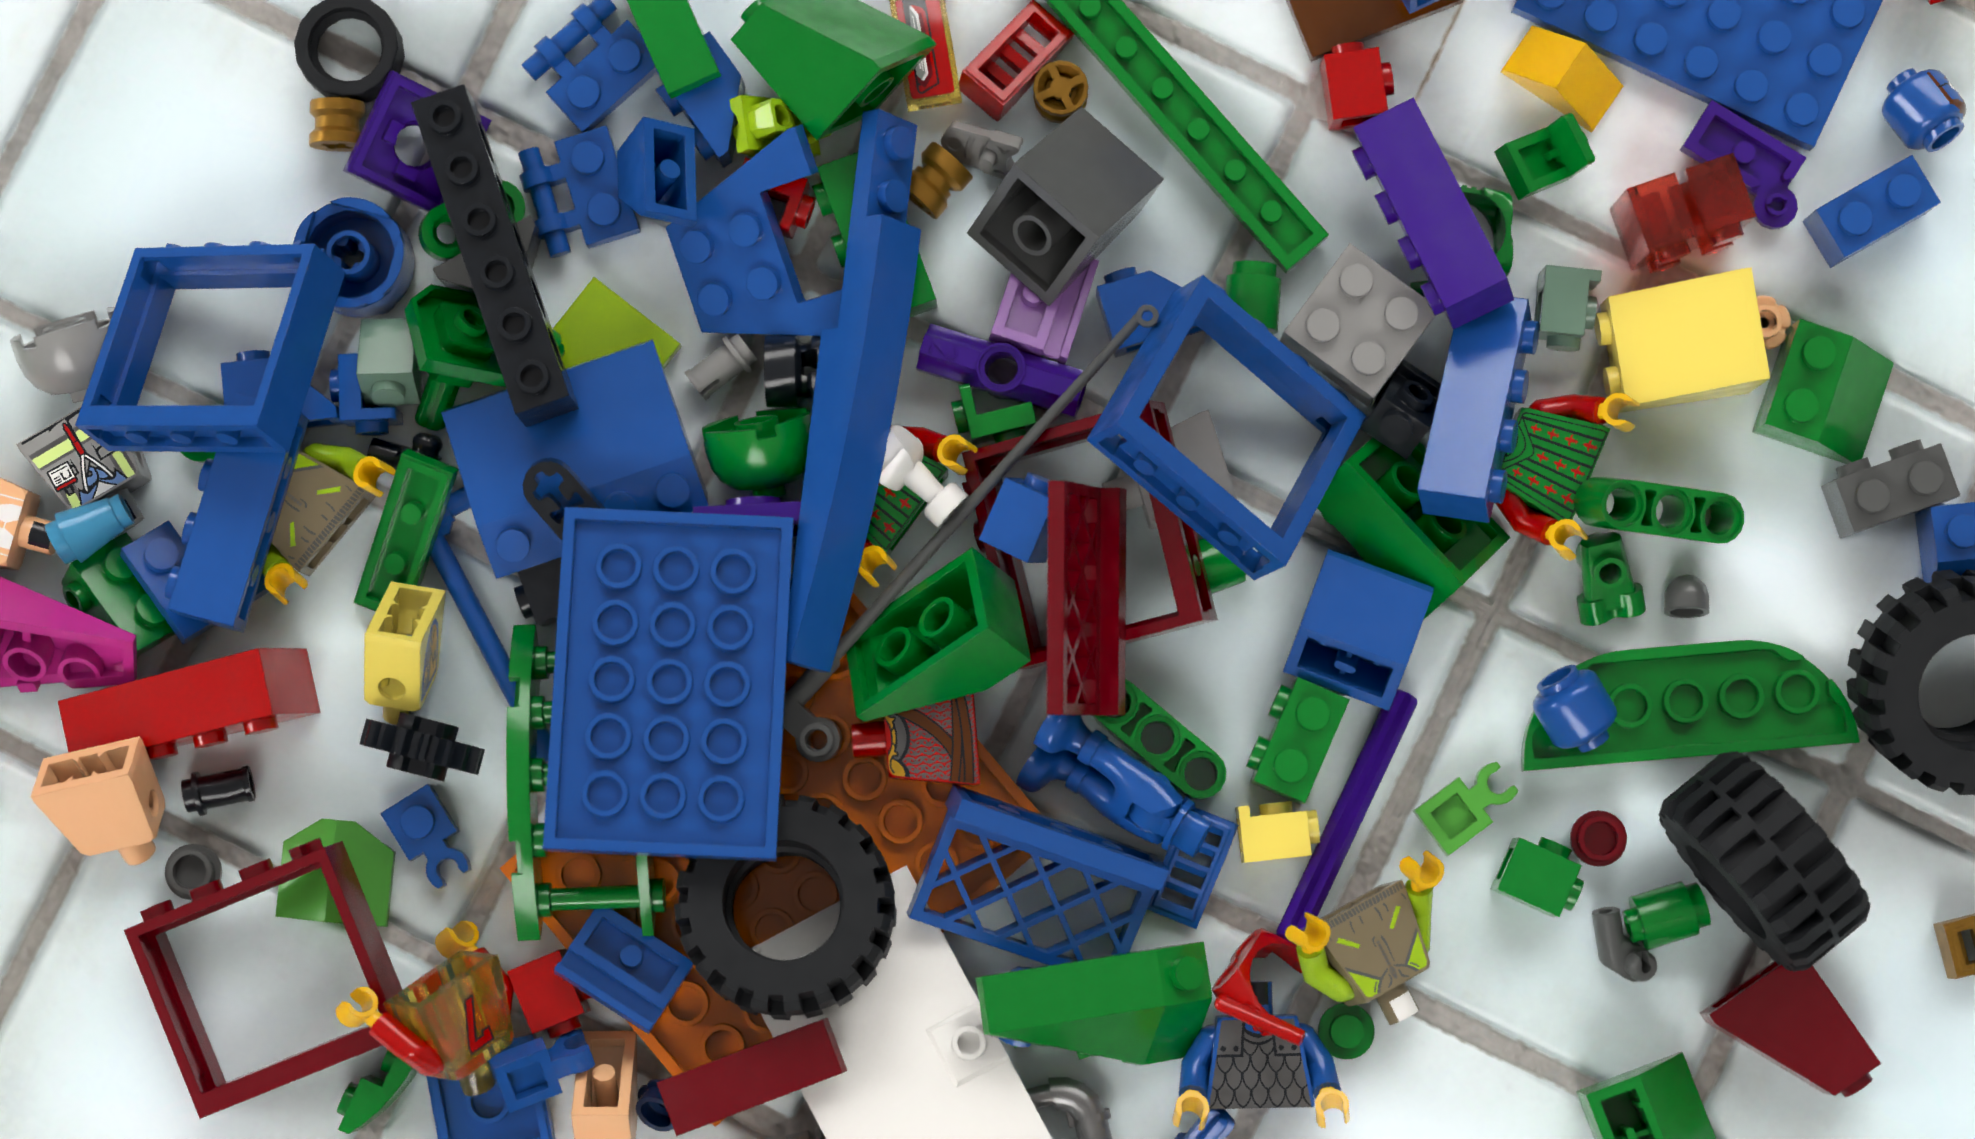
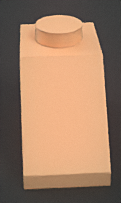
M634 1030L582 1031L592 1053L595 1066L575 1076L571 1112L574 1139H636L638 1120L636 1104L638 1102L637 1033Z

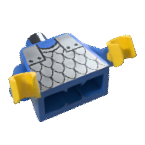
M1251 981L1254 994L1268 1013L1305 1031L1304 1041L1300 1046L1274 1035H1260L1261 1033L1259 1031L1255 1032L1251 1025L1229 1015L1215 1016L1214 1024L1201 1028L1182 1059L1179 1098L1177 1099L1172 1117L1173 1124L1176 1127H1179L1181 1115L1185 1111H1192L1199 1116L1198 1130L1201 1131L1205 1128L1210 1109L1314 1107V1097L1316 1098V1122L1319 1127L1326 1128L1324 1112L1330 1108H1336L1343 1112L1345 1124L1350 1121L1349 1100L1341 1091L1333 1057L1313 1027L1300 1023L1297 1015L1273 1014L1272 981Z

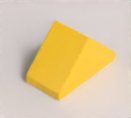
M1534 25L1531 26L1501 70V73L1562 114L1572 113L1578 124L1591 133L1623 88L1622 83L1587 43Z

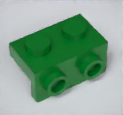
M125 532L108 542L83 563L79 562L78 559L71 562L61 584L63 586V596L68 606L135 634L138 659L142 653L174 636L175 633L120 556L121 548L133 542L128 533Z

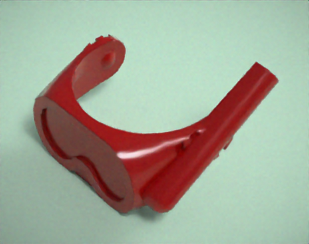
M1263 928L1257 929L1250 934L1237 948L1231 957L1229 966L1212 987V992L1216 997L1214 1001L1215 1009L1251 1025L1255 1032L1259 1031L1261 1033L1260 1035H1274L1300 1046L1304 1041L1305 1031L1268 1013L1255 996L1250 980V968L1253 958H1266L1272 952L1294 970L1302 973L1296 951L1297 945Z

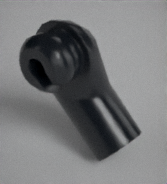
M423 432L413 437L412 448L373 437L367 456L376 457L396 470L401 454L406 449L441 462L442 457L439 456V452L442 449L443 443L440 437Z

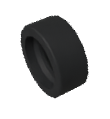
M324 0L309 10L299 23L294 41L296 62L306 80L314 89L325 97L351 98L363 101L364 103H369L378 97L389 71L401 73L405 58L403 39L393 20L385 10L371 0ZM354 18L365 21L376 30L381 39L382 53L379 64L371 74L360 80L346 82L335 79L324 71L319 62L318 45L321 36L329 26L340 20Z

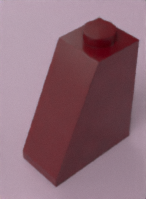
M1773 961L1700 1012L1704 1021L1825 1094L1836 1096L1841 1092L1844 1097H1849L1857 1093L1873 1080L1869 1072L1881 1064L1813 965L1807 970L1789 971L1782 964L1779 965Z

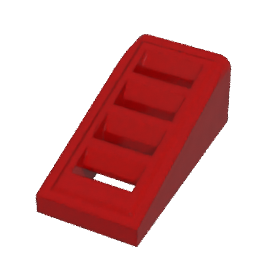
M1031 0L962 70L958 88L991 118L999 121L1032 86L1040 69L1053 62L1073 39L1074 33L1035 0ZM1028 24L1050 42L1046 47L1042 46L1024 30ZM1012 42H1016L1034 59L1029 62L1010 46ZM1000 58L1018 75L1013 78L995 62Z

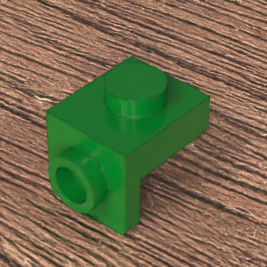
M1572 113L1559 117L1543 129L1505 143L1494 151L1518 201L1568 181L1595 162V156L1589 146L1588 139Z
M969 383L958 386L961 400L951 402L958 434L969 432L973 445L993 440L995 443L1023 436L1036 424L1032 402L977 415Z

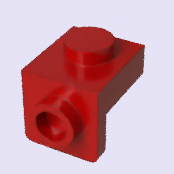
M745 157L742 165H744L750 159ZM801 178L768 190L770 198L787 204L779 226L783 236L789 239H793L797 227L807 228L815 207L816 198L809 196L811 188L807 178Z

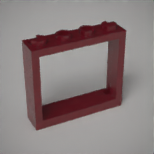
M1149 400L1140 418L1175 447L1165 403ZM1101 414L1046 429L1018 461L1088 442L1087 438ZM1025 435L980 447L977 453L971 450L963 452L964 468L968 470L965 474L967 482L962 483L964 491L970 496ZM1001 479L975 508L978 521L974 522L973 531L980 551L986 553L989 561L1015 580L1031 661L1019 669H1032L1047 665V646L1042 647L1022 560L979 540L1003 481ZM1150 493L1151 504L1178 611L1127 624L1126 644L1218 620L1197 532Z
M317 838L288 850L292 859L290 862L274 868L269 858L238 871L241 882L227 888L223 887L221 879L188 891L192 902L174 909L171 899L140 911L144 922L124 930L200 1119L383 1045L369 1035L371 1027L366 1025L226 1082L166 932L321 868L368 986L377 995L379 1012L383 1014L388 1011L411 1030L398 992L403 989L343 841L324 847L321 838Z

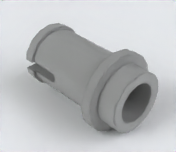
M735 334L730 339L724 336L722 338L724 342L722 346L692 369L684 372L705 400L709 399L710 395L743 370L747 373L752 371L750 365L758 358L739 334Z

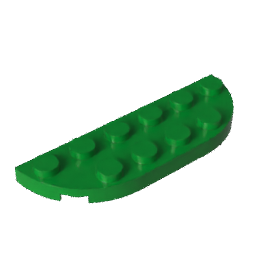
M1735 640L1629 649L1595 656L1576 665L1578 670L1588 669L1598 675L1617 709V717L1614 723L1607 729L1610 735L1608 740L1588 752H1580L1578 747L1570 749L1558 748L1550 740L1533 710L1522 742L1521 772L1712 756L1735 751L1747 753L1860 743L1852 710L1836 683L1832 679H1828L1824 673L1806 660L1803 655L1784 646L1764 641Z

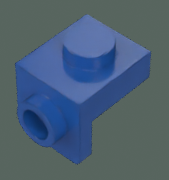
M358 353L338 354V369H331L329 387L332 402H339V421L348 427H355V434L361 436L389 434V426L403 425V413L394 407L371 408V405H365L356 375Z

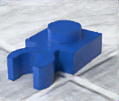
M426 784L380 813L409 861H413L423 854L428 860L426 875L431 884L436 888L442 889L447 885L445 879L440 874V866L443 861L447 859L454 860L462 873L472 870L467 855L461 850L451 848L447 842V839L460 831L431 784Z

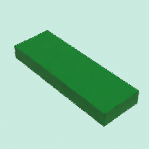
M410 449L402 452L353 603L376 612L391 581L421 586L459 471L458 468Z

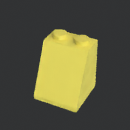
M1752 267L1608 296L1600 305L1601 312L1596 313L1594 324L1596 339L1599 346H1607L1610 367L1603 368V383L1606 397L1614 393H1623L1640 404L1639 407L1627 405L1619 413L1749 394L1770 379Z

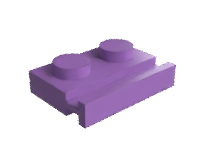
M1094 259L1050 306L1010 273L988 340L995 343H1009L1019 351L1039 357L1043 355L1057 360L1058 363L1065 364L1099 261Z

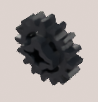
M400 712L397 726L366 718L359 743L363 746L390 752L386 767L443 782L445 781L448 768L478 775L485 749L456 742L459 729L457 726Z

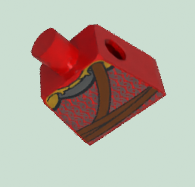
M974 694L884 717V722L851 724L854 758L887 755L889 778L981 786Z

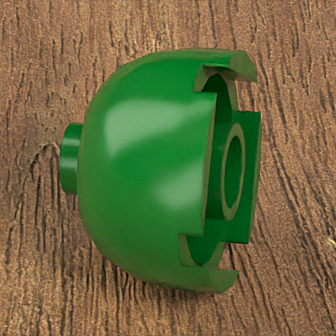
M803 407L756 411V417L739 421L738 415L702 427L705 453L711 470L722 483L735 490H752L753 496L780 497L785 495V484L799 479L805 472L811 422L810 411L807 412V408Z

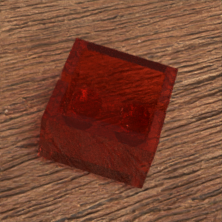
M1734 153L1686 168L1684 174L1687 182L1679 184L1674 172L1627 188L1609 210L1631 271L1647 266L1650 274L1657 273L1680 264V258L1691 254L1692 250L1699 248L1701 255L1707 256L1733 246V240L1744 236L1743 228L1756 217Z

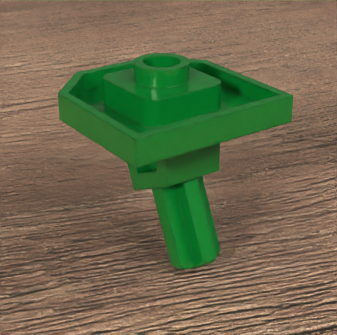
M430 284L411 298L404 311L419 370L425 371L429 375L421 397V404L418 405L415 414V422L429 430L439 431L445 428L441 412L453 407L459 387L470 388L474 381L506 387L474 293Z

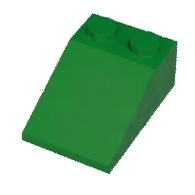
M972 547L890 603L847 651L856 716L865 722L982 692L1030 662L1031 657L1015 580Z

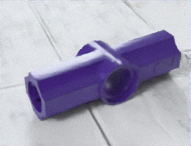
M931 323L924 335L916 365V370L963 385L969 383L970 387L986 391L997 399H1012L1021 403L1032 402V406L1048 410L1084 371L1019 351L1009 343H993ZM1008 358L1015 361L1018 365L1015 378L1003 385L990 381L988 370L991 364L998 359ZM1087 384L1060 415L1073 419L1076 418Z

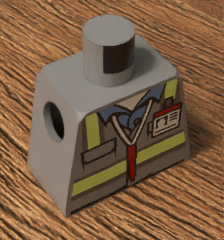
M81 407L16 444L20 452L68 509L120 494L135 521L134 524L126 527L124 531L134 527L144 519L130 494L152 480L143 451L106 450L75 426Z

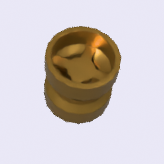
M931 142L921 153V161L924 167L917 166L915 170H912L909 199L923 212L937 220L947 208V199L951 196L949 190L962 191L973 179V176L946 149L935 142Z

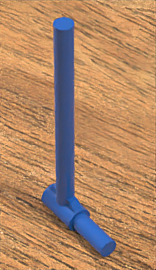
M462 487L450 495L430 557L509 706L514 707L516 682H509L510 658L445 537L451 533L453 523L456 521L455 516L471 508L465 487ZM547 728L537 730V758H544L545 763H548L550 734Z

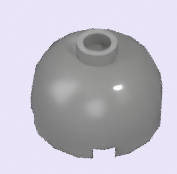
M115 307L107 308L108 319L98 321L93 310L34 328L36 337H33L34 341L24 344L21 334L13 337L10 343L16 361L25 378L37 389L51 395L70 393L73 403L83 401Z

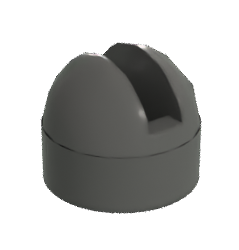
M1689 574L1676 577L1665 590L1664 614L1676 618H1696L1708 615L1709 594L1706 585L1698 577Z

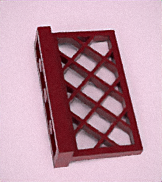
M1066 480L1048 481L1046 715L1125 716L1126 489L1120 487L1099 488Z

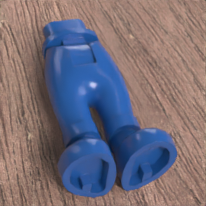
M1048 715L1033 742L1037 748L1022 767L1016 780V785L1027 792H1037L1051 781L1066 782L1065 788L1075 794H1080L1100 814L1122 829L1151 843H1162L1161 848L1166 851L1175 846L1192 858L1197 855L1213 823L1193 811L1195 802L1188 797L1183 799L1166 776L1158 771L1151 770L1109 741V737L1101 731L1095 730L1092 732L1084 724L1081 715Z

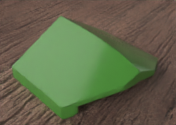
M323 818L283 841L281 865L292 861L288 850L317 838H321L324 847L343 841L376 925L388 927L396 854L392 848L381 842L355 821ZM321 868L279 885L275 917L343 924Z

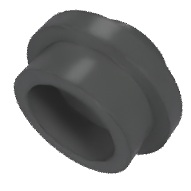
M188 844L179 847L170 855L165 866V879L171 891L177 896L191 900L188 891L222 877V866L218 856L210 848L200 844Z

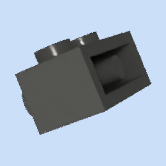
M1921 439L1888 450L1891 460L1871 467L1869 459L1866 457L1836 468L1839 478L1821 486L1839 538L1841 539L1959 497L1960 493L1942 444L1924 449Z

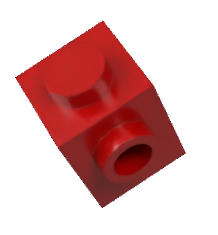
M1348 42L1333 46L1331 54H1324L1320 64V73L1329 131L1353 128L1388 110L1386 96L1394 95L1393 73L1390 62L1381 63L1379 47L1365 49L1363 42Z
M559 949L507 971L532 1034L547 1030L550 1039L556 1038L582 1027L578 1016L591 1011L587 999L592 997L554 973V968L567 952L566 949Z

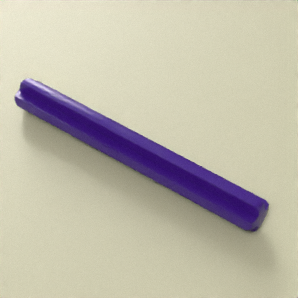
M1397 689L1389 711L1381 708L1323 830L1320 843L1316 845L1276 930V935L1288 940L1285 936V930L1290 925L1299 929L1305 927L1307 921L1304 914L1306 912L1318 916L1418 704L1417 699L1413 695Z

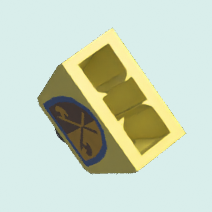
M391 581L365 632L364 700L371 705L383 706V719L390 724L397 725L400 712L416 716V711L421 710L435 680L439 663L446 590Z

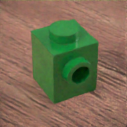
M1520 837L1512 838L1490 889L1546 915L1560 917L1563 908L1571 911L1580 896L1584 880L1577 878L1582 865L1569 860L1572 852L1571 849L1550 839L1541 837L1538 845Z

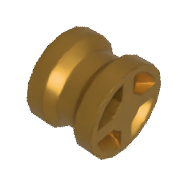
M1059 60L1048 63L1040 69L1035 77L1033 87L1035 107L1040 115L1048 121L1063 123L1080 107L1084 109L1086 107L1088 98L1086 75L1080 67L1072 62ZM1054 97V98H1056V99H1058V100H1061L1062 103L1059 102V101H1056V100H1054V99H1052V100H1048V99Z
M341 97L312 99L310 101L309 113L315 118V129L309 134V146L324 151H352L361 133L359 131L360 119L365 116V103L360 100Z

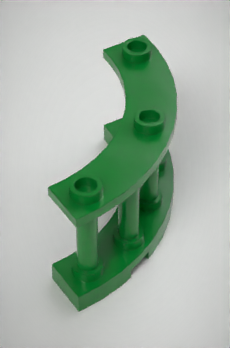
M536 624L514 625L508 678L509 682H516L514 707H507L506 782L509 842H515L517 873L511 874L518 941L541 940L543 918L552 917L553 911L640 908L642 935L654 936L656 913L666 911V885L664 878H655L653 856L636 855L638 885L552 888V883H543L541 857H547L548 851L543 850L544 823H538L537 792L546 791L548 763H545L544 758H537V730L546 729V724H551L552 701H545L544 696H539L540 681L549 679L550 674H554L555 651H549L548 646H539Z

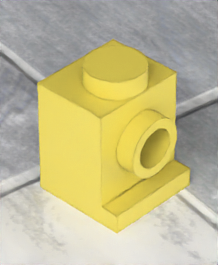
M1292 801L1260 804V816H1250L1249 805L1235 808L1236 821L1239 825L1237 830L1241 863L1311 856V844L1320 843L1319 822L1316 810L1293 812Z

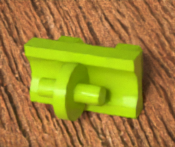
M739 95L729 99L730 108L738 121L733 130L734 138L737 140V154H746L754 157L784 131L802 125L780 98ZM803 125L813 157L821 155L820 139L816 140Z

